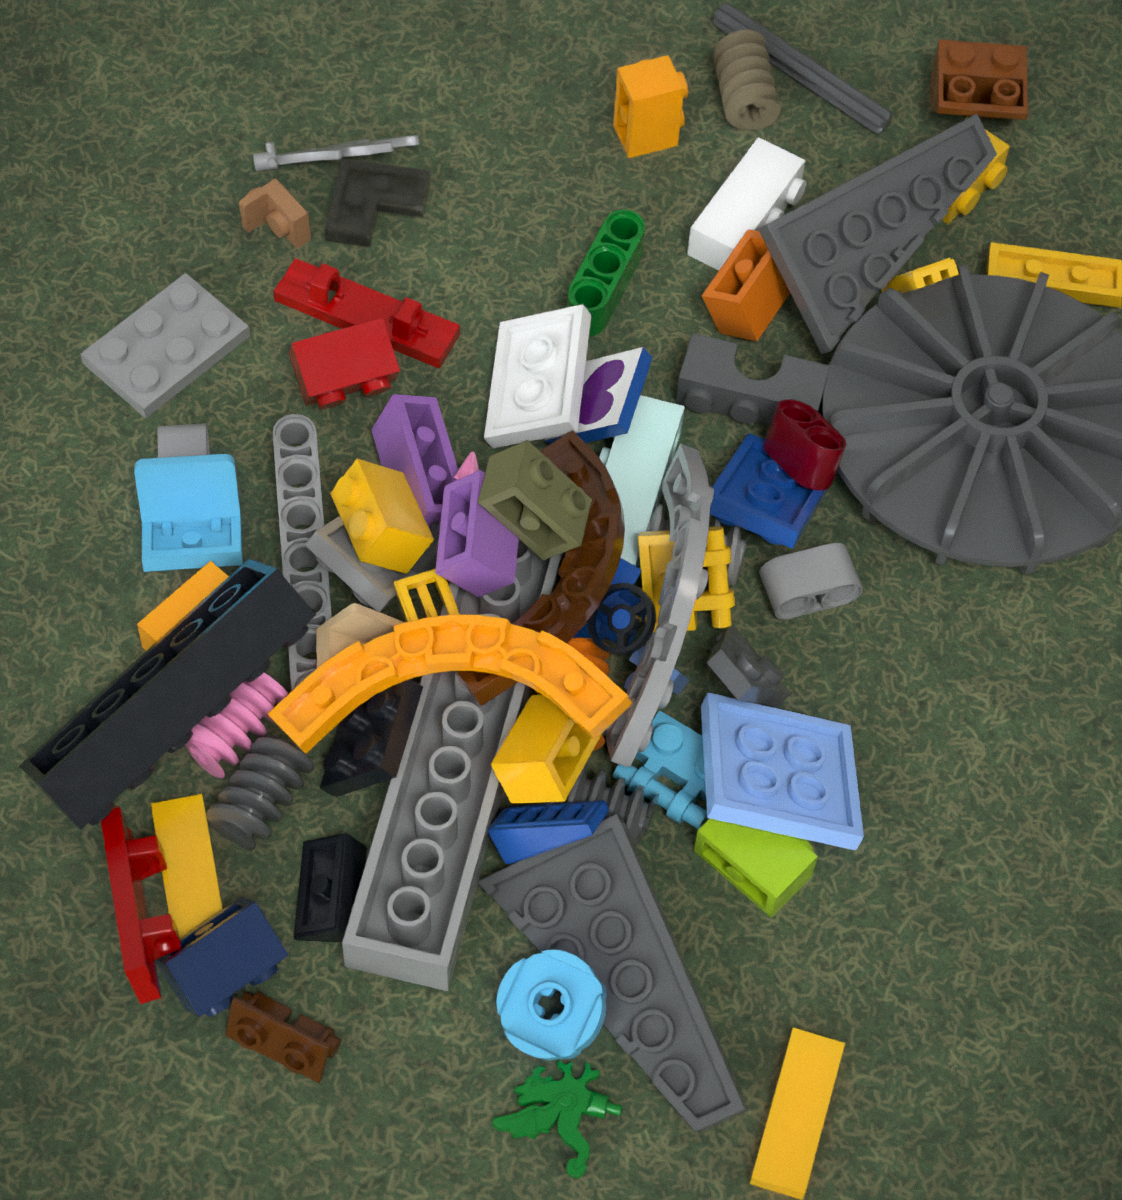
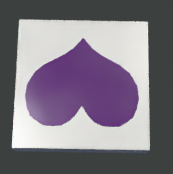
M643 347L586 361L578 432H576L585 443L628 433L652 360V356ZM564 435L546 438L545 441L550 445Z

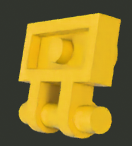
M709 527L703 567H707L709 590L703 591L701 597L695 599L687 631H695L697 629V611L711 610L712 627L725 628L732 625L730 608L735 606L734 590L730 589L728 585L727 564L732 561L730 546L725 545L724 527ZM670 530L640 532L638 535L642 589L652 599L656 611V623L653 633L658 625V616L661 605L658 603L663 587L666 566L672 560L674 542L670 541Z

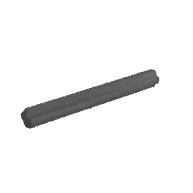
M723 3L715 11L713 20L715 26L727 34L739 30L760 32L765 38L770 63L874 133L881 134L890 125L892 119L891 111L731 4Z

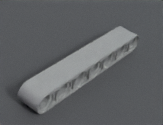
M301 414L286 415L279 419L273 428L283 576L308 606L318 611L315 613L316 616L306 624L309 627L307 633L298 642L288 647L291 691L317 669V658L312 660L305 659L303 656L311 652L317 653L316 628L332 618L328 570L318 563L315 555L305 546L314 532L324 526L316 428L308 417ZM292 444H302L297 447L290 446ZM296 484H305V485H306V486L300 487V488L292 487L293 485H296ZM299 525L310 526L306 529H295ZM302 567L314 568L313 570L308 572L297 571L299 568Z

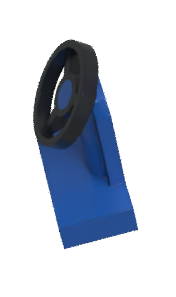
M620 558L618 569L607 593L586 624L573 638H591L600 649L614 655L631 654L643 647L655 628L656 611L650 596L641 588L634 586L642 569ZM631 590H632V591H635L637 594L640 595V597H641L642 599H640L639 597H637L636 595H634V594L631 593L630 591H631ZM647 615L646 625L642 634L631 644ZM605 637H607L609 640L614 642L617 645V647L610 648L607 645H605L602 641Z

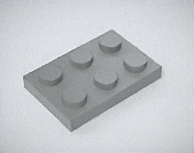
M185 273L83 351L81 359L88 369L144 418H147L250 336V330L245 322Z

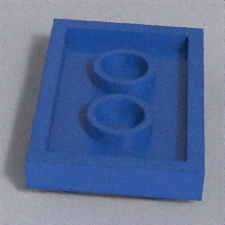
M748 433L712 486L714 488V496L710 506V515L715 516L723 524L739 526L754 532L771 544L785 545L793 549L828 489L812 490L798 484L764 450L763 444L765 439Z

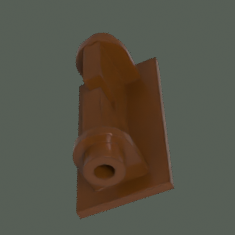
M246 991L241 999L235 997L232 1000L225 1036L237 1041L246 1049L254 1050L284 1065L293 1073L302 1074L317 1083L321 1082L327 1057L332 1059L341 1045L342 1039L334 1036L335 1029L326 1027L304 1015H301L292 1026L286 1023L291 1017L292 1009L264 996L259 991L254 995Z

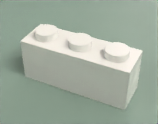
M758 137L691 226L687 255L720 270L747 229L759 231L758 228L785 215L784 210L788 204L795 206L799 202L807 184L802 179L805 160Z

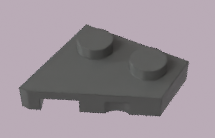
M733 624L726 627L716 637L717 643L711 649L712 654L708 657L707 664L737 700L777 707L791 694L781 682L784 678L781 669L768 657H760Z

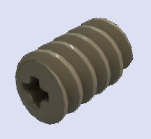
M739 30L730 33L718 42L712 54L726 119L732 126L740 130L764 129L771 125L781 112L765 38L760 32L754 30Z

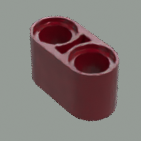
M785 399L777 404L763 446L767 454L798 484L812 490H827L832 486L847 443L845 438L810 405L798 400Z

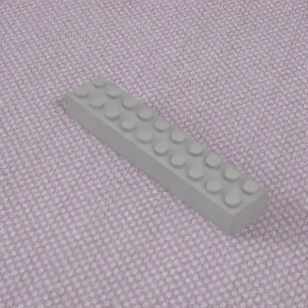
M519 539L514 583L478 598L450 582L449 587L460 615L499 617L508 619L513 624L531 608L542 594H552L561 579L558 570L566 552L542 560ZM444 606L442 607L440 616L447 615ZM455 671L423 675L420 685L423 686L412 727L397 777L390 781L342 942L344 964L347 968L444 991L449 990L490 841L488 828L496 819L504 790L500 781L495 776L491 763L525 707L531 692V687L518 682L502 694L480 706L460 681Z

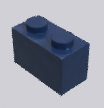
M240 897L181 937V949L160 957L155 962L186 1011L197 1017H201L204 1014L210 1017L230 1006L234 999L232 994L248 983L252 986L258 985L273 976L279 969L277 963L287 957L288 953L256 901Z

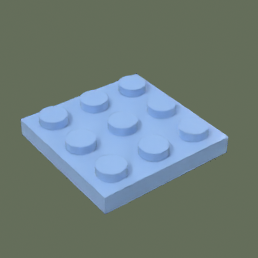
M707 693L701 705L707 818L857 850L864 838L851 725Z

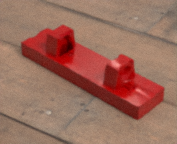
M295 258L285 276L273 291L274 301L341 329L383 317L393 350L440 369L460 336L459 324L423 310L422 303L407 297L402 302L339 275L338 269L324 263L319 268ZM330 290L336 292L330 303H328V293Z
M120 806L113 808L101 821L124 972L139 1003L144 1004L162 998L155 960L181 949L178 929L170 914L148 918L142 880L167 869L163 848L156 835L134 839L130 828L126 826L123 812Z

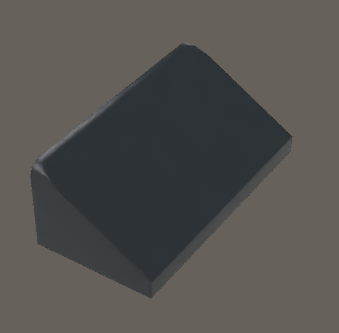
M348 833L303 842L294 929L295 940L343 942L365 868L367 850L365 845Z

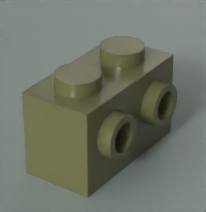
M528 440L489 457L478 503L542 560L582 545L592 501L580 487L570 480Z

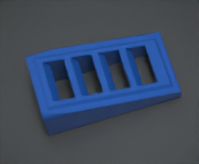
M605 800L509 807L501 811L488 828V832L505 864H512L593 835L608 814L609 807Z

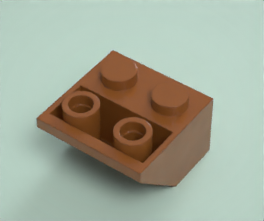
M939 39L931 70V109L939 114L966 116L978 114L980 117L1027 120V47Z

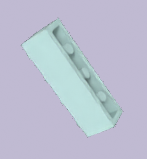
M642 395L639 397L628 433L614 436L611 449L603 447L599 457L614 482L624 510L625 535L621 558L639 568L638 535L640 532L647 531L651 515L660 503L663 493L661 484L671 465L682 432L685 408L682 405Z

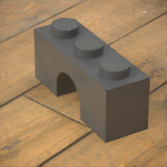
M692 333L679 375L676 396L677 404L685 405L690 410L699 413L710 411L731 416L734 420L744 424L756 422L768 426L771 424L777 404L785 399L804 402L819 413L830 365L784 355L781 367L774 376L764 380H754L741 374L735 366L737 343Z

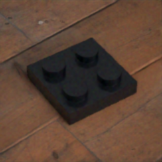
M412 679L393 685L359 705L338 723L339 728L333 746L329 749L324 759L323 766L325 772L320 785L321 790L334 797H339L397 777L423 686Z

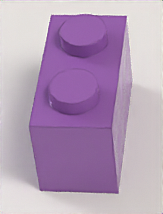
M478 470L444 486L435 570L436 574L478 598L515 582L519 540L478 503L485 472L482 470Z

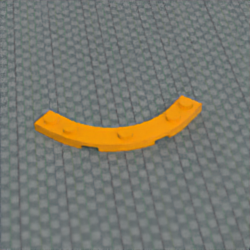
M444 615L401 623L393 626L394 631L377 637L363 645L358 641L348 646L306 677L268 715L307 754L347 715L374 695L398 683L431 673L477 671L492 673L518 681L547 697L593 740L632 705L629 696L590 660L572 646L547 632L541 631L539 633L525 627L513 625L508 619L499 617Z

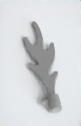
M418 135L373 141L363 139L320 149L312 147L276 154L274 142H266V152L253 154L257 172L278 169L280 164L342 159L344 156L385 153L393 151L395 147L419 145L420 143Z

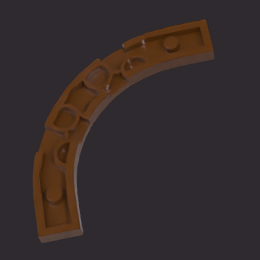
M573 430L540 452L550 459L558 469L592 499L582 545L566 551L558 570L561 579L552 594H542L531 608L513 623V625L525 627L539 633L541 631L547 632L565 643H568L586 624L607 593L619 566L625 535L624 510L614 482L599 457ZM455 671L460 681L480 706H483L518 683V681L492 673Z

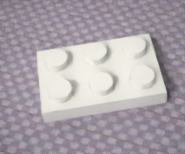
M583 304L500 322L484 439L492 449L519 444L526 440L534 441L566 435L572 430L575 433L578 432L591 314Z

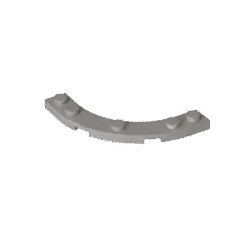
M683 444L679 445L661 484L669 511L670 541L674 542L672 560L666 566L663 587L658 603L661 605L658 625L645 645L642 657L626 693L632 705L612 723L605 738L611 762L629 768L637 752H644L650 742L653 731L651 722L657 709H664L671 698L674 683L670 677L682 647L695 599L701 597L708 580V571L702 568L706 552L710 506L714 496V488L709 486L707 471L699 451Z

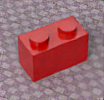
M383 317L293 342L289 351L305 406L318 403L319 409L338 406L347 401L345 395L363 390L364 396H373L388 391L392 388L390 382L396 381L400 373Z

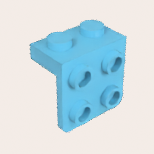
M229 454L150 458L140 459L135 463L134 474L142 520V564L144 572L203 568L210 561L217 567L243 564L242 521L235 459Z

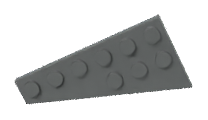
M978 114L955 124L758 228L821 354L830 352L836 346L843 332L850 324L858 320L871 299L878 291L885 288L923 243L924 237L931 228L940 223L949 212L948 208L961 193L967 191L997 155Z
M615 814L603 820L593 835L526 858L478 881L479 885L488 895L495 899L508 914L507 917L529 938L540 952L551 949L566 951L586 962L594 970L606 988L607 996L605 1001L607 1008L603 1024L616 1038L617 1043L624 1051L632 1056L653 1080L652 1083L695 1132L701 1133L749 1111L626 824L620 815Z

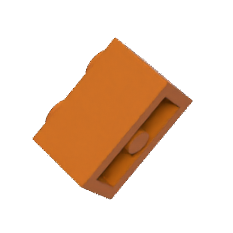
M747 229L702 294V298L719 333L758 341L790 294V291L761 233Z

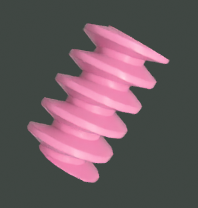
M263 673L251 682H242L230 693L232 700L225 709L214 717L208 718L205 716L191 729L193 735L185 746L195 761L210 775L220 779L225 777V773L218 763L221 759L233 766L239 763V758L233 750L235 745L244 751L250 752L252 742L247 736L249 731L258 737H264L267 734V730L261 722L262 718L275 723L268 713L274 708L276 703H280L288 695V692L266 673Z

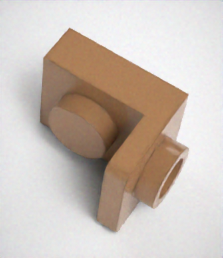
M276 178L262 187L254 188L239 201L242 227L248 233L268 222V225L277 237L282 238L285 236L296 249L311 240L308 212Z

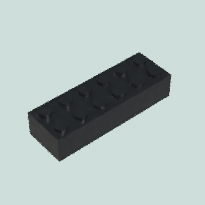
M249 558L21 763L19 767L80 830L88 823L91 826L99 823L114 808L115 804L112 801L127 787L134 789L140 786L153 773L154 768L152 765L167 751L169 753L178 751L191 739L193 735L191 729L205 716L208 718L214 717L225 709L232 700L230 693L242 682H251L261 676L270 666L268 659L282 646L290 647L298 642L309 629L306 624L316 614L277 568Z

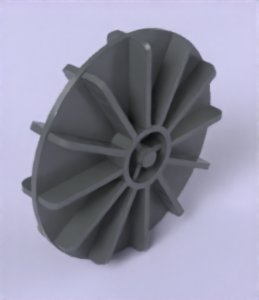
M959 264L956 265L959 275L904 294L891 288L885 290L879 295L878 303L856 321L837 345L830 361V368L822 396V417L846 440L847 446L838 467V472L852 494L863 505L862 516L869 523L878 519L901 537L922 548L937 553L935 563L941 566H945L949 557L963 562L986 566L1019 567L1022 575L1034 574L1037 565L1056 562L1078 555L1095 546L1102 548L1108 544L1113 535L1122 528V333L1119 331L1122 318L1115 312H1111L1103 317L1082 302L1060 291L1046 287L1049 274L1040 272L1037 282L1034 283L998 275H970L967 265Z

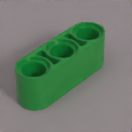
M616 210L607 216L569 287L567 308L582 304L585 307H589L586 308L591 314L589 337L602 333L607 327L641 261L645 223L643 218L632 210Z

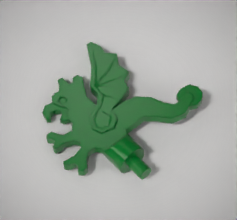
M558 1061L557 1068L564 1074V1078L560 1081H553L550 1075L543 1079L541 1073L545 1072V1067L537 1066L532 1071V1076L527 1077L525 1084L516 1086L514 1089L515 1094L522 1095L518 1097V1105L521 1107L531 1106L514 1114L493 1118V1127L500 1132H509L513 1139L526 1136L535 1140L540 1133H549L558 1121V1135L564 1144L575 1150L578 1154V1158H571L567 1162L566 1172L571 1178H580L585 1174L587 1170L586 1163L590 1159V1145L578 1130L582 1115L605 1119L607 1113L621 1116L623 1105L611 1103L610 1095L589 1091L586 1088L588 1083L597 1080L600 1076L598 1069L590 1070L589 1063H585V1072L582 1077L575 1079L571 1073L573 1062H569L566 1065L562 1061ZM542 1103L546 1105L541 1107L532 1104Z

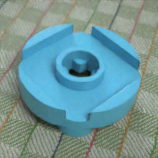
M554 949L541 951L542 953L534 954L528 959H521L505 974L497 994V1011L501 1016V1023L506 1031L507 1038L522 1052L535 1058L549 1061L572 1059L578 1056L583 1049L595 1040L603 1026L607 1008L605 1001L607 996L606 988L594 970L577 956L566 951ZM555 990L562 993L560 1002L565 1005L561 1015L554 1014L550 1020L543 1019L545 1009L538 1005L542 995L551 997Z

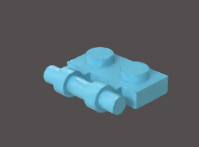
M659 710L651 722L653 731L647 748L644 752L638 751L635 756L637 760L645 765L637 769L632 765L629 768L618 764L612 777L616 780L620 777L625 778V785L628 787L627 793L632 794L639 785L645 786L644 797L650 801L659 793L657 805L667 810L666 816L678 824L685 821L699 829L708 820L707 811L695 804L699 798L706 801L703 736ZM662 774L684 788L677 793L657 781V779Z

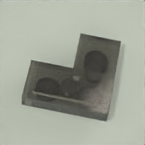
M342 158L324 229L325 241L370 247L379 211L423 217L431 184V171Z

